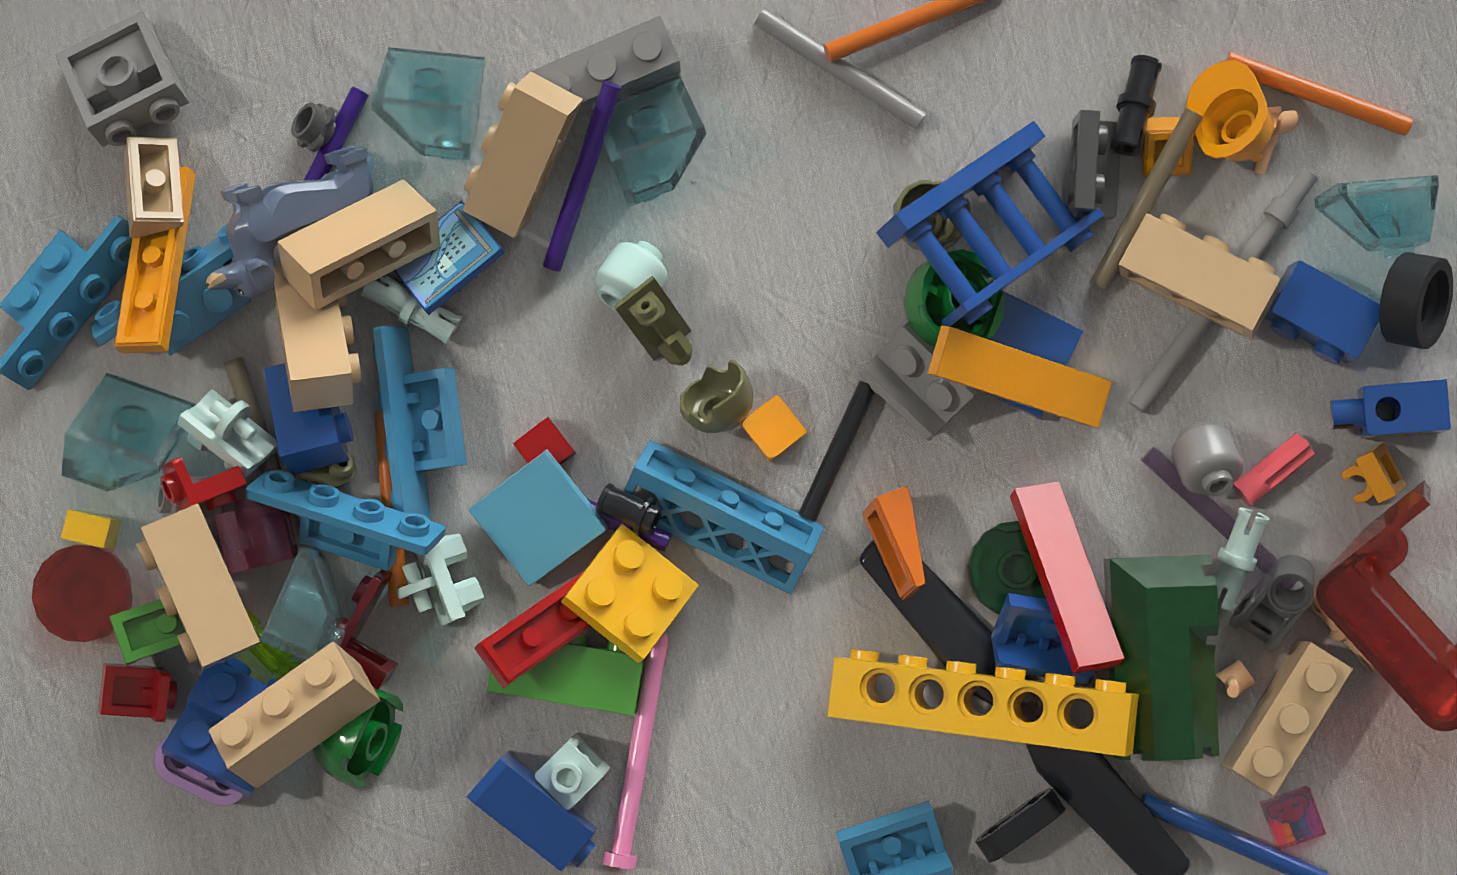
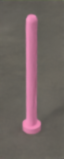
M667 633L662 634L645 658L612 850L604 851L602 864L623 869H636L638 856L631 855L668 646Z

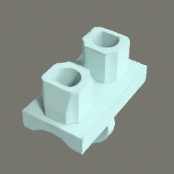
M213 389L194 407L185 410L179 416L177 424L188 432L187 441L199 451L209 452L211 450L225 461V471L239 466L244 478L278 449L277 440L248 418L251 406L243 400L232 405Z
M460 534L444 536L427 555L414 553L423 579L416 562L402 567L408 585L396 590L399 600L413 595L419 613L433 608L426 591L428 589L441 626L465 617L464 612L484 601V595L475 576L453 584L447 566L468 558L467 550Z

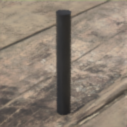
M859 381L798 512L813 521H816L875 395V392L868 383Z

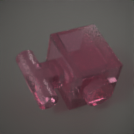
M245 498L235 501L237 511L215 515L229 574L299 557L289 512Z

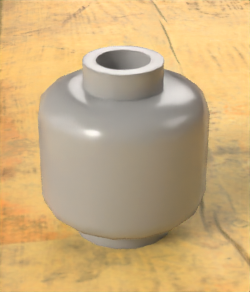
M1207 421L1193 423L1180 432L1172 447V460L1182 484L1190 492L1209 496L1222 495L1232 488L1243 472V458L1232 434L1224 426Z

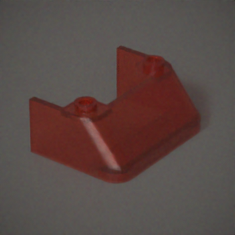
M1423 480L1367 525L1320 577L1316 598L1324 613L1420 719L1430 728L1446 732L1457 729V643L1454 645L1389 574L1405 560L1408 553V539L1401 528L1431 505V487Z

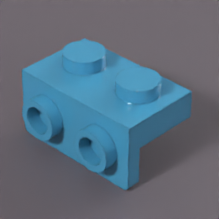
M929 801L835 832L850 875L954 874Z

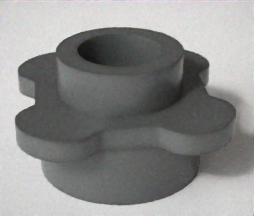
M312 102L305 104L297 113L291 128L292 136L297 138V145L302 148L308 145V150L316 152L321 146L327 144L336 128L337 110L332 107L326 110V106L321 103L317 105Z

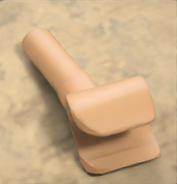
M1281 106L1268 108L1273 117L1274 132L1269 143L1261 151L1263 161L1256 163L1253 172L1265 175L1279 135L1293 132L1297 127L1298 115L1296 111L1290 110L1281 113Z
M1236 660L1216 674V677L1226 687L1228 696L1232 699L1255 684L1252 676L1239 660Z

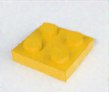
M621 524L561 600V603L639 664L645 659L699 584L624 524Z

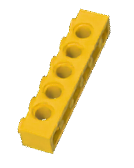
M850 649V657H834L827 717L1123 757L1133 754L1139 694L1126 693L1125 682L1096 679L1095 688L1075 686L1076 676L1045 673L1044 682L1025 680L1026 670L996 667L995 676L976 674L977 664L958 661H947L946 670L928 668V658L898 655L897 663L879 661L880 652L862 649ZM883 674L890 676L895 684V693L887 702L881 700L876 693V682ZM931 680L937 681L944 691L943 701L937 708L930 707L925 702L923 696L924 688ZM980 686L987 688L993 696V706L985 715L978 713L972 705V695ZM1030 692L1038 695L1043 703L1042 715L1036 721L1028 720L1021 711V701ZM1078 699L1088 701L1094 711L1093 721L1086 728L1077 726L1070 716L1071 706Z

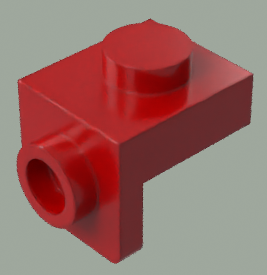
M181 457L162 466L164 475L160 477L161 486L166 498L171 504L177 503L180 511L197 503L199 505L205 503L208 511L236 500L233 491L247 484L239 466L193 484Z
M103 663L98 713L100 715L151 718L154 722L165 723L167 710H174L177 683L170 680L171 674L164 667Z

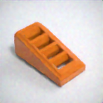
M908 486L877 496L862 514L896 591L902 600L912 597L926 584L911 496Z

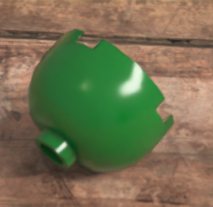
M964 249L947 252L976 293L994 282L993 277L974 252ZM926 261L915 269L907 283L904 307L906 318L916 334L928 344L935 346L940 328L945 326L942 320L958 308L960 304L930 263ZM1000 291L988 299L993 308L972 324L968 325L966 320L962 318L951 327L985 339L991 338L1003 320L1005 308L1004 291Z
M374 688L380 699L377 704L313 748L314 757L327 774L355 788H365L370 785L363 781L370 773L379 776L383 772L395 751L401 735L402 725L394 722L395 709L403 712V704L398 696L381 689L377 690Z

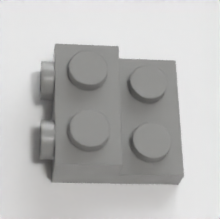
M143 11L56 55L86 128L102 147L108 144L113 146L125 145L127 137L136 136L137 129L151 122L158 124L168 123L179 115L180 107L190 103L174 67L165 56L155 31Z

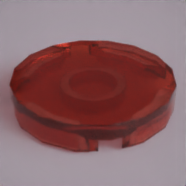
M73 545L57 550L42 563L33 580L32 602L37 618L50 633L66 641L90 642L107 637L114 631L109 616L131 609L133 594H131L132 587L130 582L132 581L128 569L115 554L96 546Z

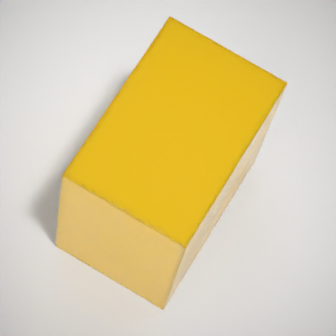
M67 509L61 538L100 548L115 549L122 520L81 510Z

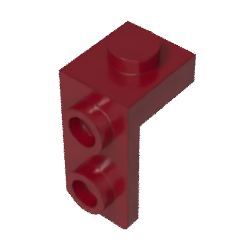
M380 570L373 577L364 576L351 599L357 603L354 612L349 620L345 617L340 619L328 640V643L334 641L360 663L371 685L377 690L390 680L398 663L357 640V637L392 575L390 571Z

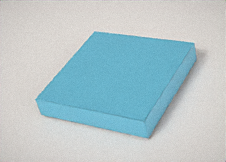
M548 449L474 503L468 510L528 586H531L591 542L608 527Z

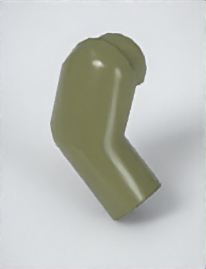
M349 455V461L302 472L293 476L316 485L325 484L340 488L348 484L355 476V460ZM285 467V470H284V471L290 473V471L288 470V468Z

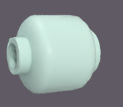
M639 241L637 244L631 242H620L617 244L595 274L596 285L599 288L597 294L600 300L617 312L613 306L651 276L663 288L667 283L668 276L667 270L661 262L663 259L661 252L645 241Z

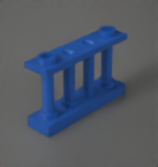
M1035 121L903 208L876 232L887 248L902 238H905L909 244L914 242L956 298L960 306L942 320L945 326L951 327L962 318L966 320L968 325L972 324L993 308L988 299L1064 245L1070 252L1078 248L1094 236L1089 227L1104 216L1098 207L1078 221L1034 163L1033 159L1036 156L1031 149L1045 137V134ZM1005 168H1008L1012 174L1015 172L1019 174L1062 232L1046 245L999 184L1002 178L998 173ZM974 190L978 197L983 195L1029 256L1012 269L966 209L965 205L968 204V201L964 196ZM940 214L943 220L950 219L995 280L980 292L976 293L930 231L934 226L929 220Z

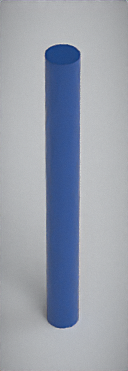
M1145 792L1140 800L1155 818L1285 875H1328V872L1150 793Z

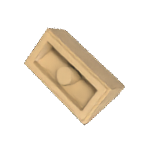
M127 137L124 150V171L129 238L143 237L183 226L184 218L177 138Z

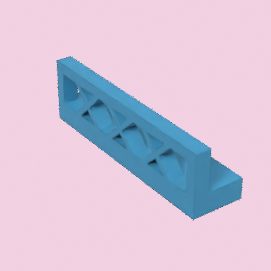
M649 440L624 488L625 492L634 495L637 486L656 494L660 502L656 506L663 509L657 528L671 533L672 536L790 595L809 562L825 527L652 440ZM690 511L700 516L704 526L694 528L684 523L679 513ZM734 533L744 538L748 548L738 550L728 545L723 535ZM779 555L795 563V566L790 575L772 567L767 557Z

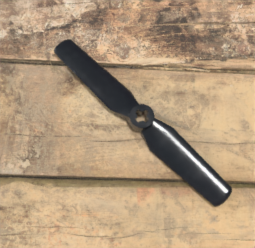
M872 540L863 550L860 556V564L942 664L946 667L947 661L977 664L976 674L995 676L996 663L991 640L992 631L923 560L922 565L926 584L912 597L902 600L896 591L874 540ZM983 686L978 687L973 695L993 706L991 692ZM1030 692L1023 697L1022 701L1025 703L1030 702L1032 699L1035 701L1037 706L1034 707L1032 712L1036 717L1034 721H1036L1042 715L1043 703L1038 695ZM1025 743L1036 771L1137 875H1185L1190 866L1187 856L1103 754Z

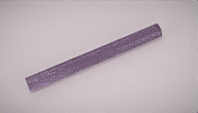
M1151 447L1141 458V461L1229 540L1235 520L1208 495H1199L1188 491L1182 484L1175 465L1157 448ZM1259 542L1254 558L1257 559L1256 566L1266 574L1278 559ZM1287 578L1279 582V584L1283 588L1290 590L1298 580Z

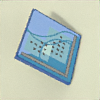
M462 200L438 219L441 246L394 270L428 315L454 294L460 292L465 285L474 278L476 279L482 271L506 253L477 218L462 211L465 205Z

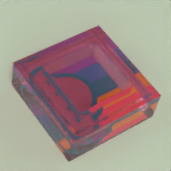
M1303 786L1260 802L1275 847L1278 850H1283L1326 834L1310 787Z

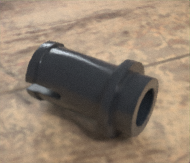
M611 483L607 484L598 499L597 512L633 527L636 535L640 536L643 532L652 535L663 513V509L656 506V500L649 498L645 501L614 487L615 485Z

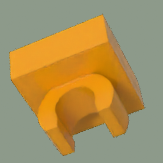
M1384 442L1366 450L1355 459L1357 463L1350 465L1341 474L1343 480L1354 475L1362 476L1366 480V490L1360 491L1353 497L1356 503L1365 502L1374 495L1379 504L1396 496L1407 486Z

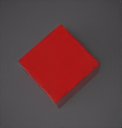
M546 417L513 443L527 463L546 449L549 450L560 465L576 454L549 417Z

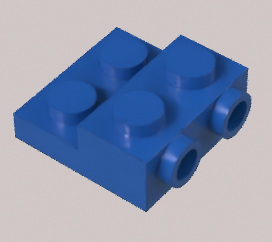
M232 657L223 661V663L220 662L204 669L187 697L185 709L162 745L161 750L162 754L250 798L256 788L227 769L208 730L278 680L270 679L266 685L250 677L251 669L245 663Z

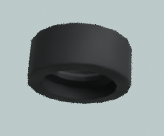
M1404 252L1395 259L1385 279L1379 304L1380 330L1386 342L1420 349H1429L1437 342L1445 328L1453 298L1454 280L1452 267L1446 258Z

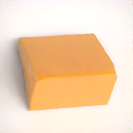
M1180 117L1148 118L1141 152L1143 176H1148ZM1194 135L1171 175L1192 174Z
M778 394L747 416L740 424L741 428L769 463L807 433V430Z

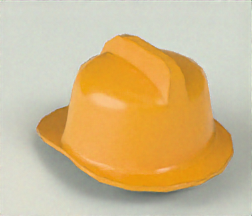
M1236 60L1221 61L1209 66L1196 78L1189 90L1186 103L1188 109L1203 116L1195 131L1199 146L1205 155L1215 159L1224 158L1233 162L1250 159L1255 163L1263 161L1261 151L1271 140L1274 132V122L1256 76L1247 65Z

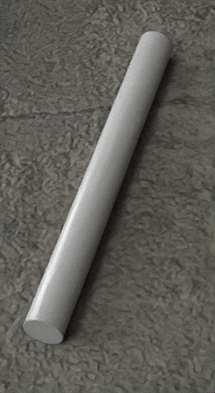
M764 8L757 17L754 25L913 128L917 129L927 114L843 58L830 63L826 57L823 45Z

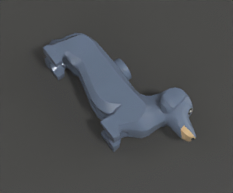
M347 146L324 154L327 164L334 165L336 170L325 174L319 180L278 182L265 186L263 189H261L260 185L248 187L247 183H242L221 190L220 193L223 199L233 204V214L227 225L226 235L234 257L230 264L215 270L208 276L206 280L208 289H233L237 295L247 298H255L269 291L275 279L273 251L278 244L277 241L373 194L371 171L374 161L368 156L367 148L359 147L355 149L353 146Z

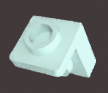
M575 733L535 773V779L563 808L569 810L606 774L610 766Z

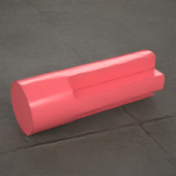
M1295 433L1241 476L1233 484L1232 488L1247 506L1251 507L1314 457L1315 452L1310 448V444L1305 438L1302 439L1298 433Z

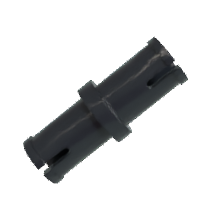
M1137 55L1131 59V68L1125 93L1120 94L1118 97L1116 108L1120 113L1110 147L1114 149V152L1121 155L1138 156L1141 154L1148 118L1154 116L1157 103L1153 96L1162 63H1158L1159 60L1152 56Z

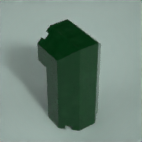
M1210 555L1103 559L1106 610L1124 656V660L1118 666L1109 667V680L1125 682L1126 693L1139 694L1133 754H1142L1143 761L1201 759L1203 754L1210 757L1219 756L1215 675L1216 645L1206 644L1207 636L1218 635L1217 583L1215 575H1204L1202 565H1212ZM1113 755L1114 758L1119 760H1131V756Z

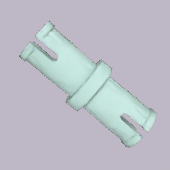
M387 275L365 285L361 293L362 297L379 304L399 316L398 321L407 326L410 322L440 339L445 344L450 341L451 335L453 336L462 319L461 316L441 306L428 315L405 285Z
M1244 507L1238 509V515L1226 547H1220L1217 558L1220 560L1215 574L1217 595L1219 600L1223 588H1227V593L1221 608L1227 610H1235L1247 572L1254 571L1257 563L1254 554L1264 529L1270 520L1269 517L1258 512L1251 530H1247L1253 510Z

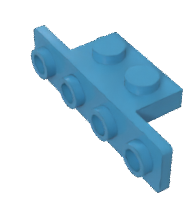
M120 215L115 216L88 251L62 230L43 249L39 257L0 304V307L24 328L0 358V374L27 390L32 389L127 271L132 238H129V226L126 219Z
M228 223L217 233L218 238L203 248L195 246L183 254L167 352L169 356L251 302L250 298L237 295L233 289L209 290L206 285L208 276L215 270L226 266L225 262L234 257L226 235ZM118 300L112 301L101 308L95 315V320L91 323L93 337L100 346L116 336L121 303Z
M400 326L374 327L372 352L378 369L380 385L378 400L380 409L383 412L386 434L384 448L389 461L392 482L391 503L395 510L407 514H422L430 520L431 511L426 471L467 465L455 368L443 367L413 373L408 329Z
M267 470L246 488L247 499L301 516L299 543L388 571L396 563L397 547L420 555H427L445 536L446 527L444 525L430 521L429 518L422 514H407L385 507L380 501L374 499H360L341 493L337 488L330 485H316L294 478L291 473L282 470Z

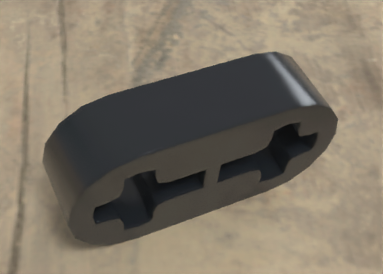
M1048 788L1026 801L983 832L975 840V843L988 862L992 863L1052 823L1063 814L1066 808L1053 789Z

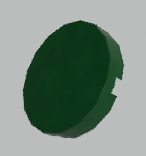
M1019 521L999 523L985 531L973 545L967 564L969 585L978 601L993 613L1000 614L1008 593L1046 599Z

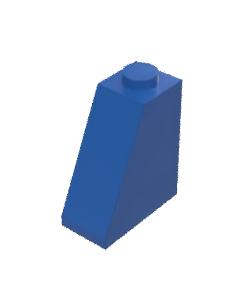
M510 751L494 764L466 796L477 807L560 871L569 862L578 867L596 847V844L590 838L594 835L597 828L573 807L569 810L563 808L535 779V773Z

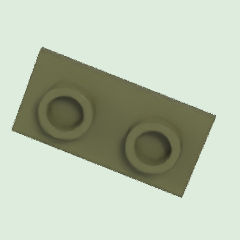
M653 276L633 289L625 298L613 306L653 361L661 355L673 365L682 366L690 361L693 348L685 336L692 330Z

